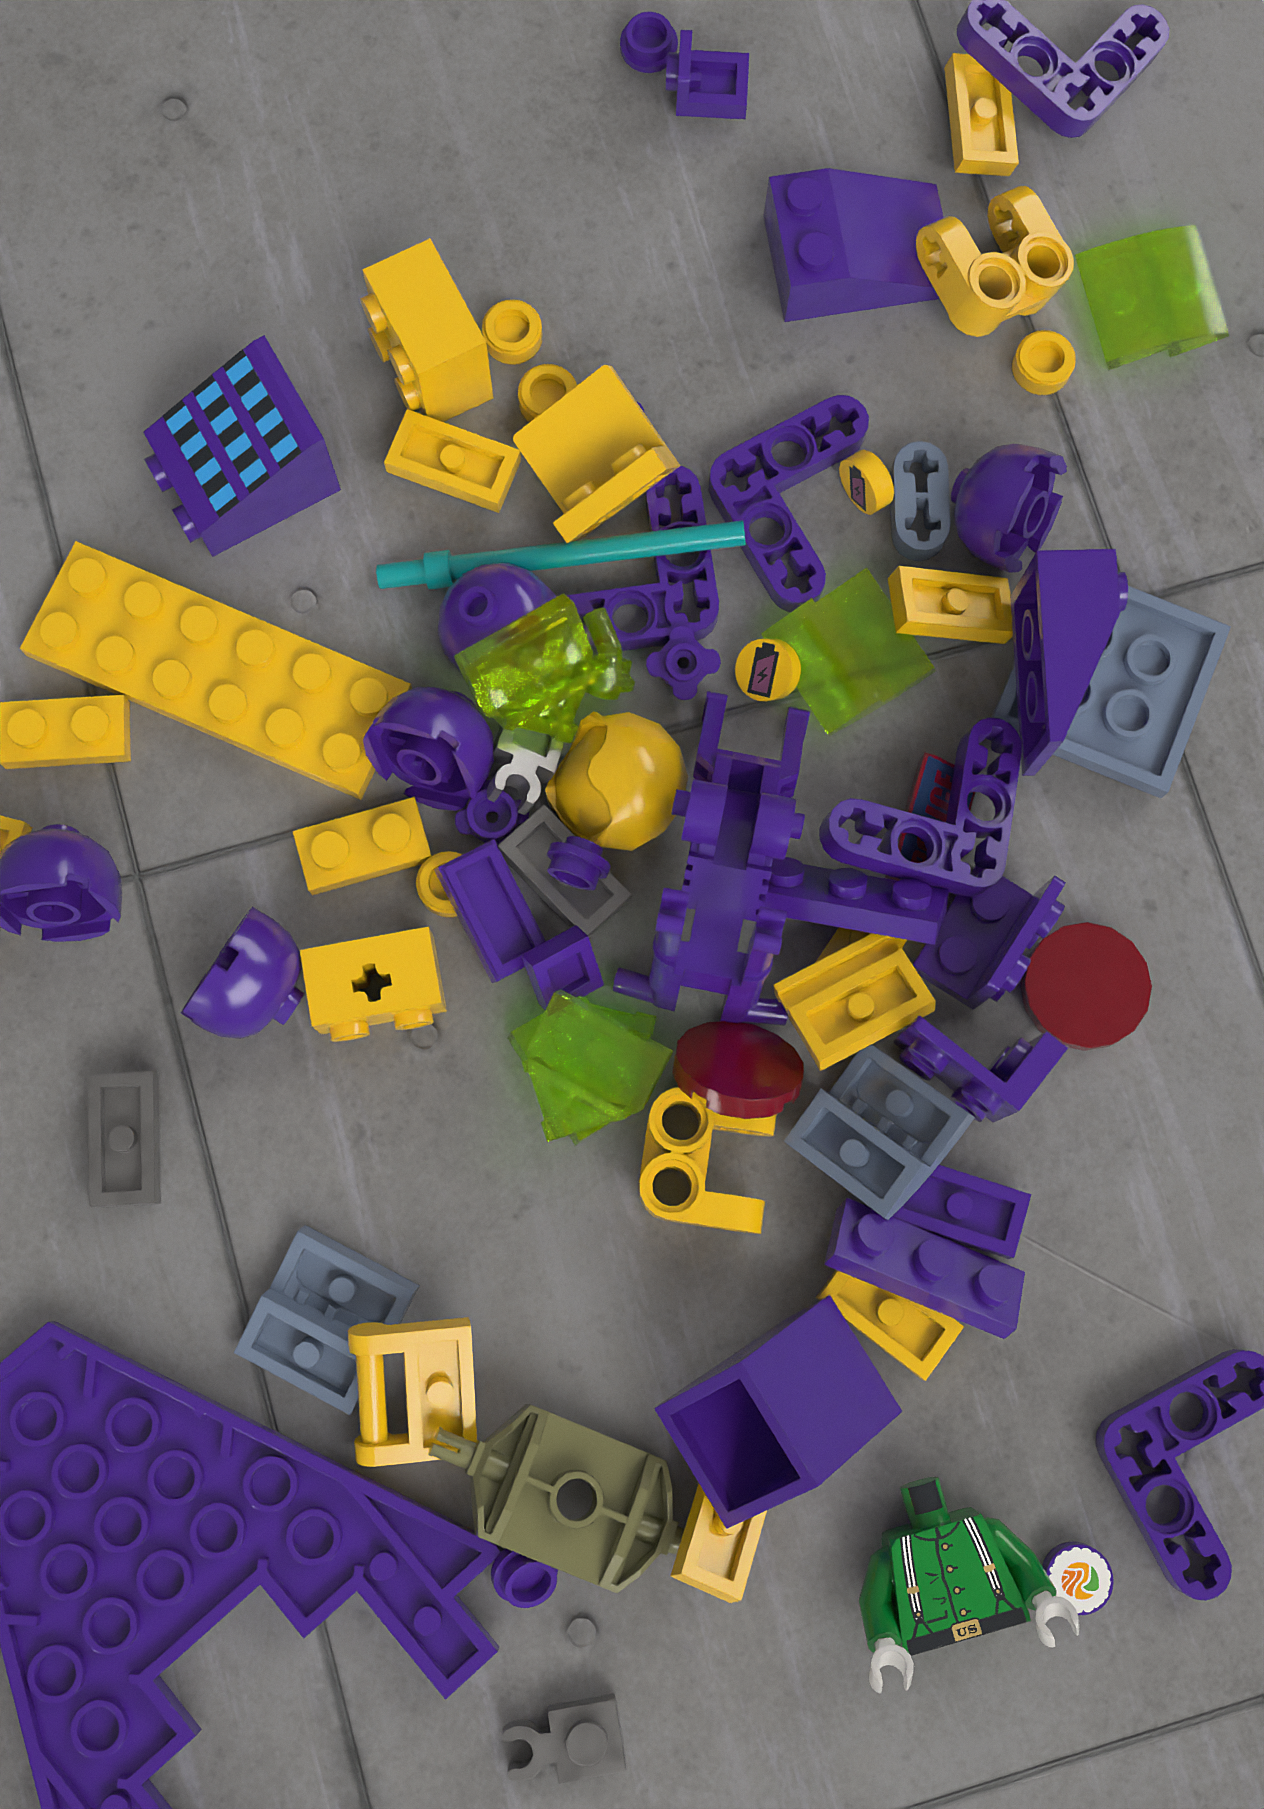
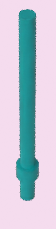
M742 520L577 540L570 543L560 542L453 556L450 550L425 552L423 559L378 564L376 566L377 581L380 589L427 584L428 589L431 590L450 587L462 574L484 564L510 563L528 571L745 546L744 523Z

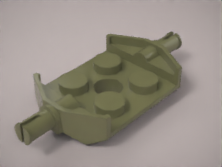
M525 1404L483 1442L477 1440L475 1443L443 1430L442 1427L438 1428L434 1439L456 1447L458 1451L454 1452L432 1443L428 1455L464 1468L465 1473L470 1475L474 1532L479 1538L615 1593L620 1592L640 1577L660 1553L666 1556L668 1552L677 1555L685 1528L678 1526L679 1522L673 1520L672 1485L666 1460L531 1404ZM583 1479L592 1490V1505L589 1511L582 1517L567 1519L562 1516L557 1506L558 1491L569 1480Z

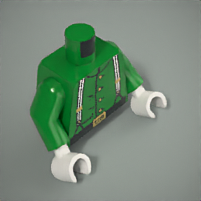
M939 1477L923 1478L900 1486L910 1523L882 1532V1547L870 1556L859 1596V1607L867 1646L874 1653L869 1672V1683L874 1691L882 1692L883 1682L879 1670L881 1667L891 1665L898 1668L904 1677V1688L908 1690L912 1681L914 1665L911 1656L1030 1622L1031 1618L1028 1609L1036 1610L1037 1633L1045 1646L1055 1647V1639L1050 1629L1045 1625L1051 1617L1059 1616L1067 1619L1075 1635H1079V1616L1074 1605L1067 1599L1056 1596L1057 1590L1033 1550L999 1519L983 1518L982 1514L972 1507L948 1512Z

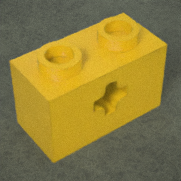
M429 927L300 950L311 1025L321 1035L330 1033L331 1041L339 1042L363 1038L370 1035L369 1026L394 1021L396 1030L424 1027L434 1023L432 1014L447 1012L435 939ZM379 974L385 983H392V986L382 988L380 992L381 999L373 1002L365 992H361L359 989L369 987L371 983L370 976Z

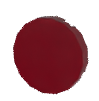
M1090 922L1063 926L1038 942L1029 955L1031 962L1022 976L1020 984L1025 1011L1041 1033L1047 1031L1063 1045L1069 1046V1048L1087 1051L1109 1047L1134 1032L1148 1011L1152 984L1147 962L1134 943L1112 927Z
M715 1021L706 1022L688 1029L677 1041L672 1075L683 1093L691 1099L693 1092L707 1099L705 1108L715 1113L741 1119L766 1118L783 1112L785 1103L789 1101L794 1103L799 1097L804 1078V1062L796 1049L778 1034L753 1024Z

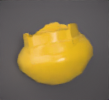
M593 711L580 721L569 751L560 762L553 777L547 783L545 795L551 809L556 811L560 821L575 836L587 839L601 848L633 851L661 835L676 817V815H672L676 789L686 791L688 774L680 747L659 723L630 712L602 716Z

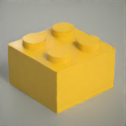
M430 238L362 269L368 295L360 298V301L371 325L368 328V333L382 362L391 360L398 376L394 378V381L407 409L411 411L419 409L422 415L445 422L494 399L486 340Z

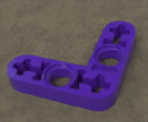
M972 0L957 25V37L960 45L971 57L1047 126L1061 136L1075 138L1085 134L1153 62L1169 39V26L1164 16L1155 8L1144 4L1133 5L1075 63L1008 1ZM986 22L992 26L988 30L981 27ZM1139 33L1143 36V39L1131 51L1125 43L1130 36ZM1008 41L1013 44L1009 52L1004 49ZM1020 56L1033 58L1041 66L1043 75L1032 76L1027 74L1019 66L1017 58ZM1104 61L1112 65L1118 73L1119 80L1110 81L1100 76L1096 71L1094 62ZM1082 90L1088 96V99L1083 106L1073 110L1068 104Z
M836 395L819 402L724 452L715 459L710 469L708 491L714 505L725 522L743 520L746 545L740 546L772 601L779 608L787 612L801 613L815 606L822 595L826 573L822 562L780 493L848 458L861 448L868 430L869 416L866 408L860 401L850 396ZM836 417L837 421L841 424L851 421L852 426L849 436L845 437L840 430H835L823 436L819 449L821 452H818L815 439L828 431L831 418ZM792 441L803 449L805 459L797 466L784 467L774 460L771 450L780 442ZM755 456H759L762 469L747 478L745 491L740 492L735 485L724 487L727 472L732 471L737 478L744 477L755 471L757 460ZM771 518L779 523L784 534L777 543L762 545L751 537L749 527L758 519ZM791 548L795 550L790 552L788 564L797 577L805 575L810 577L806 593H801L796 586L789 589L784 587L788 572L781 557ZM775 561L773 565L768 564L769 562Z
M680 465V467L646 491V511L650 532L707 525L701 486L697 476L690 469ZM676 485L678 494L683 495L680 508L681 521L671 524L670 504L668 499L663 496L666 486ZM711 550L699 551L698 559L692 565L686 567L670 563L665 555L654 556L658 583L559 597L564 614L574 615L576 624L595 623L594 610L603 609V629L606 636L596 637V624L579 627L577 638L565 639V634L561 630V638L556 647L560 651L559 656L576 658L664 646L669 642L670 631L680 625L690 627L694 631L696 640L705 638L713 631L719 613V598ZM693 582V597L696 607L707 608L700 611L699 621L695 623L688 622L685 613H675L681 610L683 605L684 593L682 584ZM627 604L636 605L646 612L648 622L640 631L626 633L619 630L614 624L612 617L615 611Z
M989 717L978 721L960 739L957 747L946 823L870 801L850 798L837 804L823 819L819 828V840L823 849L831 858L851 866L899 879L920 880L931 887L949 889L950 893L961 896L973 897L982 894L1002 877L1006 867L1022 756V741L1018 732L1010 723L1000 718ZM985 738L992 741V751L1000 754L988 766L987 775L979 774L987 764L988 750L984 746L979 745ZM980 792L992 801L995 807L993 820L982 821L970 812L967 806V796L969 793ZM847 819L855 821V831L863 835L855 844L848 841V831L840 828ZM884 827L887 829L882 839L875 837ZM912 833L924 842L927 849L925 862L913 863L901 855L897 841L900 834ZM975 838H985L976 846L974 855L975 865L984 868V870L974 877L970 875V865L961 861V859L973 849Z
M1232 1349L1220 1353L1110 1414L1101 1422L1096 1432L1095 1445L1099 1457L1165 1578L1173 1588L1195 1600L1207 1601L1223 1593L1231 1580L1232 1565L1228 1553L1175 1457L1264 1408V1356L1254 1351ZM1236 1364L1240 1368L1254 1369L1256 1377L1249 1382V1387L1252 1391L1250 1395L1240 1391H1229L1216 1398L1203 1384V1381L1207 1378L1210 1387L1222 1388L1233 1382L1237 1378L1233 1368ZM1184 1392L1194 1394L1201 1402L1203 1408L1200 1423L1194 1429L1188 1431L1178 1429L1173 1424L1169 1414L1172 1400L1178 1394ZM1218 1401L1226 1407V1410L1222 1413ZM1124 1426L1129 1431L1135 1433L1142 1432L1144 1439L1136 1445L1142 1461L1145 1465L1153 1468L1160 1462L1162 1471L1142 1475L1138 1465L1131 1456L1123 1453L1116 1454L1114 1447L1122 1442L1121 1434L1118 1430ZM1142 1475L1136 1482H1134L1133 1485H1131L1129 1481V1478L1131 1476ZM1169 1485L1178 1495L1180 1501L1179 1511L1170 1522L1164 1524L1155 1523L1148 1516L1146 1498L1155 1487ZM1194 1524L1196 1531L1185 1533ZM1183 1534L1190 1548L1195 1553L1204 1557L1210 1556L1211 1561L1203 1567L1207 1578L1202 1583L1190 1576H1183L1182 1571L1190 1566L1189 1558L1182 1546L1176 1542L1170 1541L1165 1547L1163 1543L1165 1538H1173Z

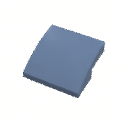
M871 1044L857 1052L830 1092L822 1088L819 1090L784 1142L883 1218L889 1220L933 1173L975 1117Z
M304 1225L297 1231L270 1288L261 1295L234 1353L351 1415L359 1400L356 1355L349 1352L348 1329L354 1325L367 1322H378L386 1325L401 1324L420 1285Z

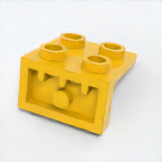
M611 365L601 366L513 436L514 443L564 513L553 524L566 543L586 537L680 467L674 455Z

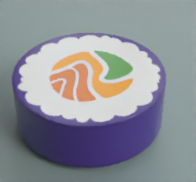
M1069 1541L1057 1545L1045 1557L1042 1567L1057 1590L1056 1596L1070 1601L1076 1608L1078 1615L1092 1614L1107 1603L1112 1594L1114 1579L1109 1562L1099 1551L1082 1542Z

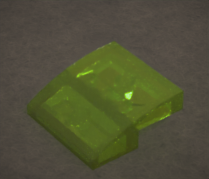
M1196 225L1179 226L1138 234L1075 254L1108 370L1164 350H1168L1171 358L1229 337V331Z
M867 567L817 602L811 598L761 633L764 639L772 638L785 641L797 653L801 665V674L796 687L829 736L860 720L936 672L934 665L913 635L896 633L891 602Z

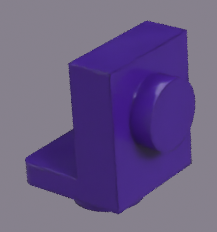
M680 30L679 53L667 52L665 89L677 91L676 116L745 120L748 96L749 53L691 50L692 30Z

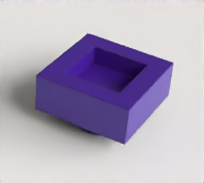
M577 925L521 955L537 1001L549 1015L604 986L589 937Z

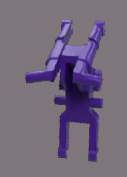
M707 691L701 721L703 726L692 776L694 779L691 791L676 789L672 815L685 817L681 840L691 842L682 890L663 888L655 929L657 933L653 940V958L650 975L619 967L614 979L613 992L652 1003L658 1008L675 1012L680 986L725 994L720 1021L733 1023L753 1022L785 1026L788 1013L782 1003H779L778 999L759 997L765 979L771 971L773 955H779L781 936L787 911L767 908L764 905L772 873L773 858L784 860L790 838L800 839L805 814L795 812L796 799L791 797L794 796L800 771L803 742L810 711L788 707L780 759H769L718 749L728 695ZM687 908L695 910L689 942L681 941ZM743 919L756 922L747 953L737 951Z

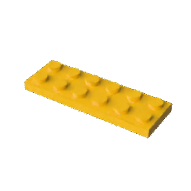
M75 541L20 646L21 651L27 657L113 694L124 695L129 701L359 800H362L375 772V768L366 756L363 738L380 710L393 697L412 689L411 683Z

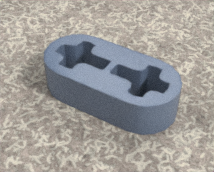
M917 441L902 447L894 459L890 472L894 486L893 501L890 503L891 537L893 545L899 554L909 560L923 561L937 555L949 535L951 524L949 474L946 456L931 443ZM913 462L921 463L923 472L930 473L924 484L923 492H916L915 476L913 473H909ZM916 510H923L924 526L926 529L933 530L930 532L927 541H919L916 531L907 530L912 526L917 513Z

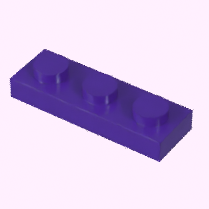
M785 857L784 860L773 858L772 873L764 907L787 911L786 918L935 945L946 913L949 889L931 887L927 883L916 879L897 881L869 876L853 868L834 870L806 865L790 857Z
M846 1198L836 1209L824 1265L1002 1339L1007 1338L1017 1329L1025 1276L1024 1271L895 1217H891L889 1220L885 1219L872 1208L849 1198Z

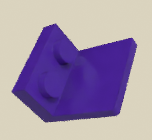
M974 865V867L970 871V875L975 877L980 872H982L984 868ZM1054 875L1032 895L1002 876L982 894L973 897L956 894L946 909L935 945L925 943L912 965L920 977L972 1010L989 998L998 1002L1005 991L1010 993L1016 987L1030 965L1031 959L1022 954L1025 948L1030 949L1039 937L1045 938L1063 912L1065 905L1056 899L1066 882Z
M921 1016L916 1017L893 1041L894 1044L903 1050L899 1059L911 1071L927 1081H930L933 1076L937 1077L954 1091L950 1099L975 1117L974 1120L981 1122L987 1117L993 1123L1019 1112L1068 1049L1047 1031L1029 1042L1020 1037L1012 1047L1007 1045L987 1069Z

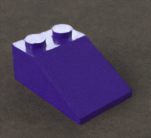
M832 168L769 177L763 217L784 322L940 299L924 272L916 251L918 231L924 226L944 218L937 184Z
M1116 549L1037 550L1010 596L1019 736L1022 741V776H1035L1063 743L1120 612L1126 608L1128 580L1125 572H1118Z

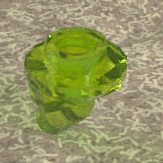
M599 608L587 613L583 617L598 655L587 657L583 664L576 667L574 676L584 683L583 691L587 694L606 700H618L621 692H631L634 690L635 681L630 674L632 661L622 657L621 644L606 608Z

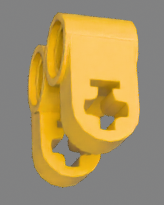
M1018 186L991 199L987 214L989 227L1002 253L989 252L981 255L966 227L955 217H945L924 226L918 231L916 251L920 264L947 310L950 321L958 330L966 335L975 337L989 335L1003 321L1018 314L1026 316L1037 313L1065 284L1073 271L1074 258L1069 246L1060 236L1039 197L1027 186Z
M679 1087L663 1092L653 1102L647 1120L638 1183L639 1198L644 1209L653 1217L664 1221L761 1234L765 1207L764 1200L705 1191V1181L712 1130L772 1137L774 1136L777 1114L771 1117L754 1119L724 1116L705 1108L707 1099L698 1096L695 1092H693L692 1099L683 1093ZM678 1105L690 1108L698 1119L697 1133L687 1140H677L670 1137L662 1126V1115L667 1109ZM674 1169L681 1172L687 1178L689 1194L684 1203L678 1206H667L656 1199L652 1183L659 1172Z

